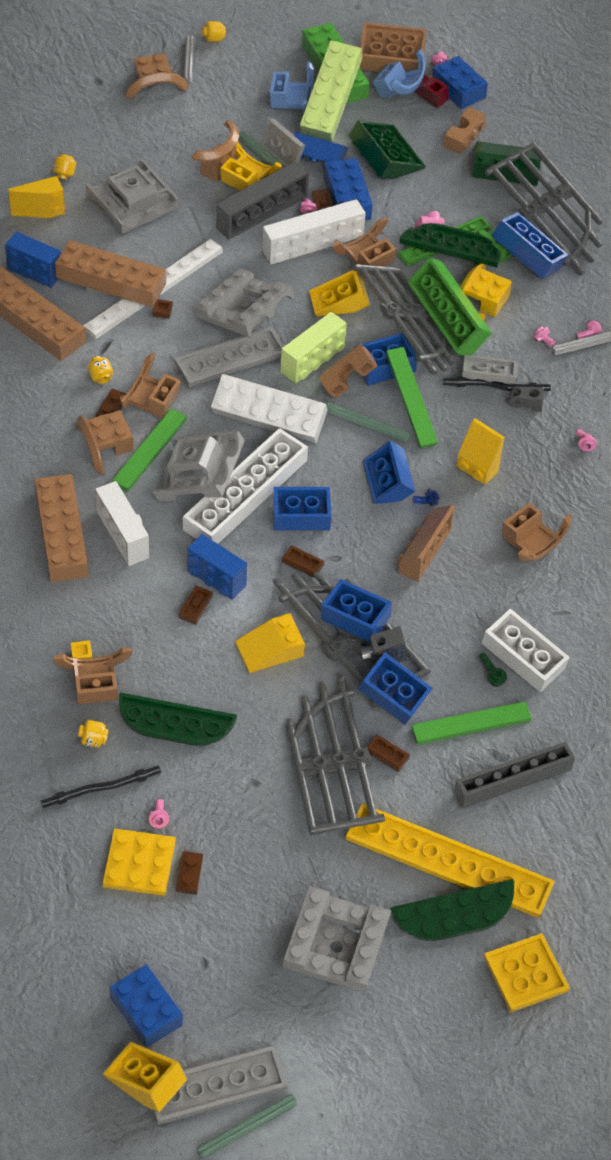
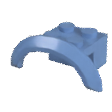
M421 49L416 53L418 58L417 70L405 72L400 61L387 64L372 81L381 98H390L396 94L408 95L419 87L425 73V58Z
M310 62L307 63V83L290 82L289 72H273L270 89L271 108L302 109V112H305L314 86V68Z

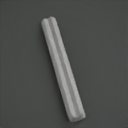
M186 36L183 78L188 83L192 82L193 36Z
M611 331L553 345L552 352L554 355H560L611 342Z

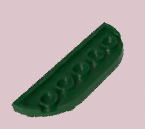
M425 223L415 229L413 227L409 228L400 237V244L498 268V248L494 247L489 238L475 232L442 224Z
M121 692L119 694V710L124 722L138 734L151 738L194 746L208 745L228 735L237 720L236 714Z
M513 879L390 907L391 915L400 929L423 941H440L483 931L497 925L504 919L513 903L514 882Z

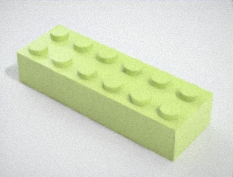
M330 40L300 123L302 134L333 142L362 61V48Z

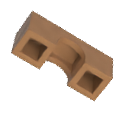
M468 107L461 115L460 127L452 126L445 134L443 147L458 154H461L465 149L467 150L471 141L475 140L478 133L484 130L486 114Z
M360 344L353 348L346 356L339 359L329 369L325 370L319 378L326 391L334 398H337L350 388L347 384V377L352 371H357L364 377L378 365L369 350Z

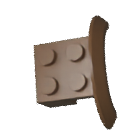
M166 54L134 58L136 81L126 91V98H134L141 89L156 83H172L177 85L181 91L188 90L189 88L188 83L183 77L171 72Z
M229 119L224 123V126L230 131V136L223 144L219 143L213 150H198L191 157V159L201 161L200 174L215 182L221 179V166L230 157L236 160L239 130Z
M388 218L377 220L367 233L350 243L341 244L340 241L334 242L333 250L338 255L347 254L355 264L387 266L393 263L396 248L387 238L378 241L376 238L387 225Z
M152 353L145 358L142 369L126 395L120 396L119 400L122 408H128L132 404L163 419L179 395L181 380L168 374H164L160 381L148 376L156 353Z
M121 410L87 420L83 415L78 416L75 427L82 431L91 453L94 468L100 474H104L100 450L112 447L116 456L133 451V435Z
M528 503L503 522L502 538L520 550L518 558L522 562L537 560L548 554L564 538L571 524V514L563 518L558 532L554 533L542 524V512Z
M121 647L114 654L91 659L71 658L62 653L54 656L53 660L55 664L62 668L74 670L78 704L118 700L114 666L129 659L133 649Z

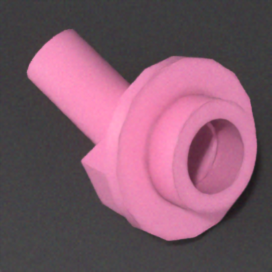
M443 51L438 52L437 55L432 57V63L435 66L448 61L447 55Z
M304 198L300 211L303 214L317 211V207L308 198Z
M589 320L586 324L587 330L578 332L577 336L580 339L600 334L602 332L601 325L597 321Z
M540 326L534 331L535 335L533 338L537 342L542 340L550 347L556 344L553 339L547 336L550 333L547 326L545 328Z
M581 429L577 430L576 435L581 438L578 442L579 448L583 451L595 449L597 442L591 437V434H586Z
M161 799L156 800L155 810L151 811L149 815V823L154 828H163L169 822V815L163 810L164 800Z

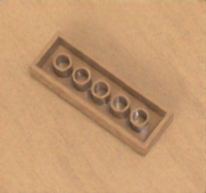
M71 240L68 241L55 262L56 278L152 308L166 285V269Z
M72 474L36 478V497L50 582L88 577V562Z

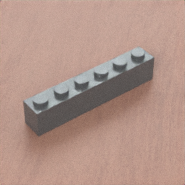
M563 742L459 778L455 783L454 794L463 809L571 771L575 757L567 742Z

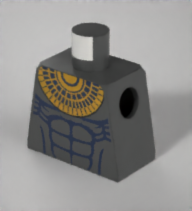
M401 626L371 635V645L360 648L362 658L374 657L375 663L378 662L384 652L397 662L407 661L406 645Z

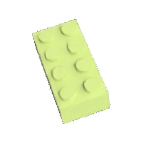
M332 312L327 314L282 348L280 372L295 384L300 380H304L308 374L317 370L320 365L329 361L333 355L344 349L347 323Z

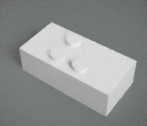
M115 481L96 488L97 514L127 565L131 566L149 559V535L142 525L140 515L134 512L118 483Z
M511 609L485 631L481 643L539 692L543 691L565 670L570 658Z

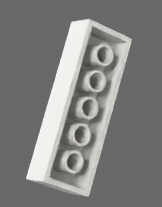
M356 199L263 226L262 251L271 265L332 247L336 241H340L343 244L356 240L364 235L366 213Z
M225 374L221 376L211 405L214 414L275 432L280 428L292 437L317 443L328 411L325 403Z

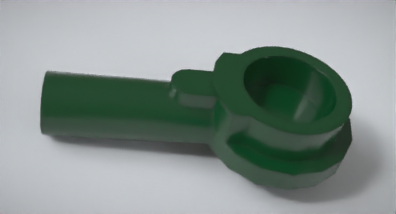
M485 652L481 653L479 658L488 670L487 678L489 683L495 687L503 685L507 680L506 672L501 668H495Z

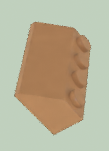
M449 505L432 510L430 515L425 516L422 523L423 526L416 530L414 540L408 542L405 554H401L397 561L399 565L398 573L419 582L452 529L455 506Z

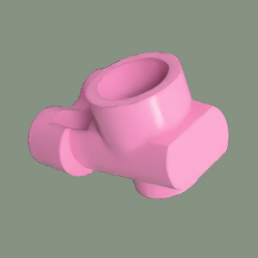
M437 211L429 212L426 216L419 217V221L415 222V228L421 227L425 223L444 225V218H441Z

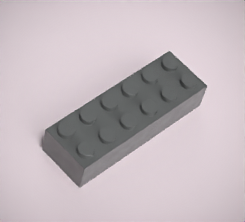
M295 161L217 203L216 228L230 240L307 198L309 172Z

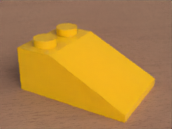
M57 176L8 189L11 216L52 218L65 214L64 189Z
M351 270L309 290L316 317L326 316L330 312L335 315L355 313L370 306L364 281L357 271Z
M474 418L459 450L456 466L461 471L471 475L475 480L486 485L499 471L505 437Z
M290 613L272 618L235 641L249 674L304 657L305 643Z
M133 1042L126 1046L103 1073L106 1079L143 1106L157 1112L164 1108L187 1080L178 1061Z

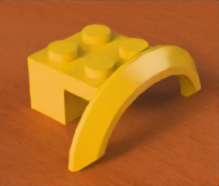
M238 142L236 145V157L238 160L230 157L221 166V181L241 191L264 179L266 176L282 169V165L276 162L271 166L257 161L247 154Z
M480 264L467 274L460 288L465 295L481 301V312L496 317L510 296L512 281L486 271V266Z

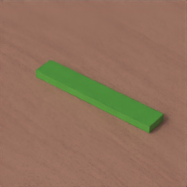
M480 216L455 228L479 233L483 229L486 232L490 231L491 225ZM411 246L398 252V257L409 267L438 253Z
M404 347L387 350L386 356L419 448L437 445L438 440Z
M171 408L112 482L116 481L122 490L129 492L184 424L187 416Z
M525 701L413 724L411 729L416 744L419 745L530 722L532 717Z

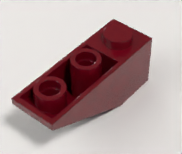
M424 75L421 84L414 91L437 109L449 100L448 86L434 77Z

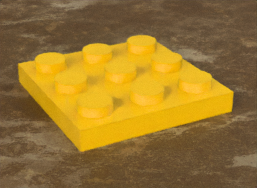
M114 829L103 887L166 896L176 837Z
M543 933L484 953L485 962L510 1013L567 993L570 990Z

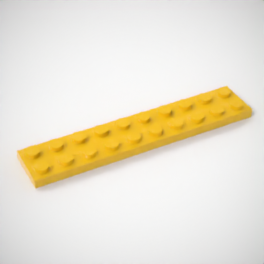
M362 803L356 815L357 818L369 816L366 804ZM376 809L377 815L384 813L385 822L353 827L349 829L346 835L347 841L465 889L513 879L514 898L511 907L539 919L555 882L545 876Z

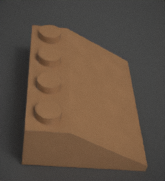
M364 22L360 48H362L360 69L381 72L387 64L400 61L405 72L417 70L418 58L416 53L421 49L424 54L427 29Z

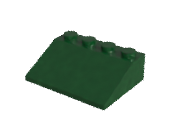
M358 120L349 134L353 144L359 149L361 155L369 162L368 164L381 179H395L425 169L426 167L394 125Z
M477 141L472 177L499 181L493 173L487 176L485 170L524 147ZM532 150L525 154L540 171L541 159ZM520 158L512 162L531 185H538V179ZM507 166L499 169L508 182L521 184Z

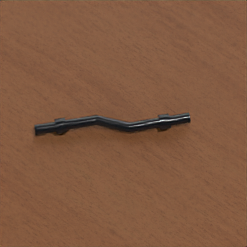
M465 377L443 378V385H457V387H465V385L489 386L505 391H511L514 387L544 388V391L551 390L550 384H537L536 382L504 384L497 381L486 382L481 379L469 380Z
M158 765L146 770H137L134 774L114 781L89 784L67 792L61 791L55 793L53 797L41 800L40 803L42 808H46L55 804L67 803V800L87 793L116 789L136 781L140 783L147 780L148 777L160 774L161 769Z

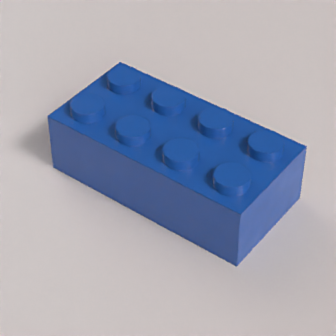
M358 159L325 162L324 179L327 189H329L333 206L357 199L366 213L365 220H370L373 204Z
M518 212L501 220L492 234L497 243L503 245L510 254L516 256L523 265L529 267L536 276L542 279L558 271L568 256L565 251Z

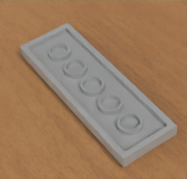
M268 327L251 333L250 337L244 335L176 357L175 364L190 388L220 378L222 374L229 375L280 358L284 346L274 329Z
M275 1046L183 1070L187 1078L186 1082L160 1112L154 1110L157 1124L160 1125L287 1089V1083Z

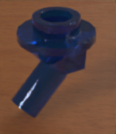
M430 488L425 493L426 497L413 496V503H429L430 506L439 504L438 500L440 497L437 491H432Z

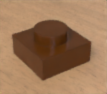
M157 299L153 308V317L170 319L173 301Z

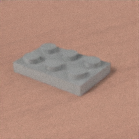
M274 118L268 119L260 145L284 166L295 161L299 163L305 145Z
M464 355L462 377L469 380L481 379L486 382L497 381L504 384H516L517 361Z

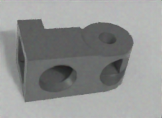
M514 387L511 389L509 403L512 407L535 408V411L542 412L544 388Z

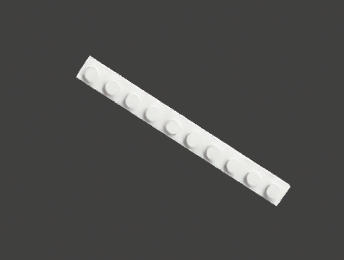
M209 239L166 269V285L161 294L223 253V248L212 239ZM121 299L83 326L86 328V332L96 340L145 305Z

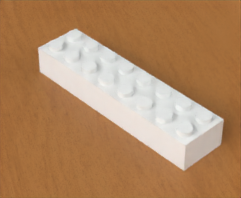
M279 428L232 471L222 497L206 498L205 496L183 516V531L195 539L203 534L219 544L273 493L274 487H280L307 461L308 447Z

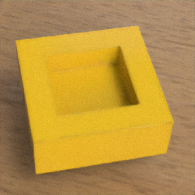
M90 640L72 642V658L91 659Z

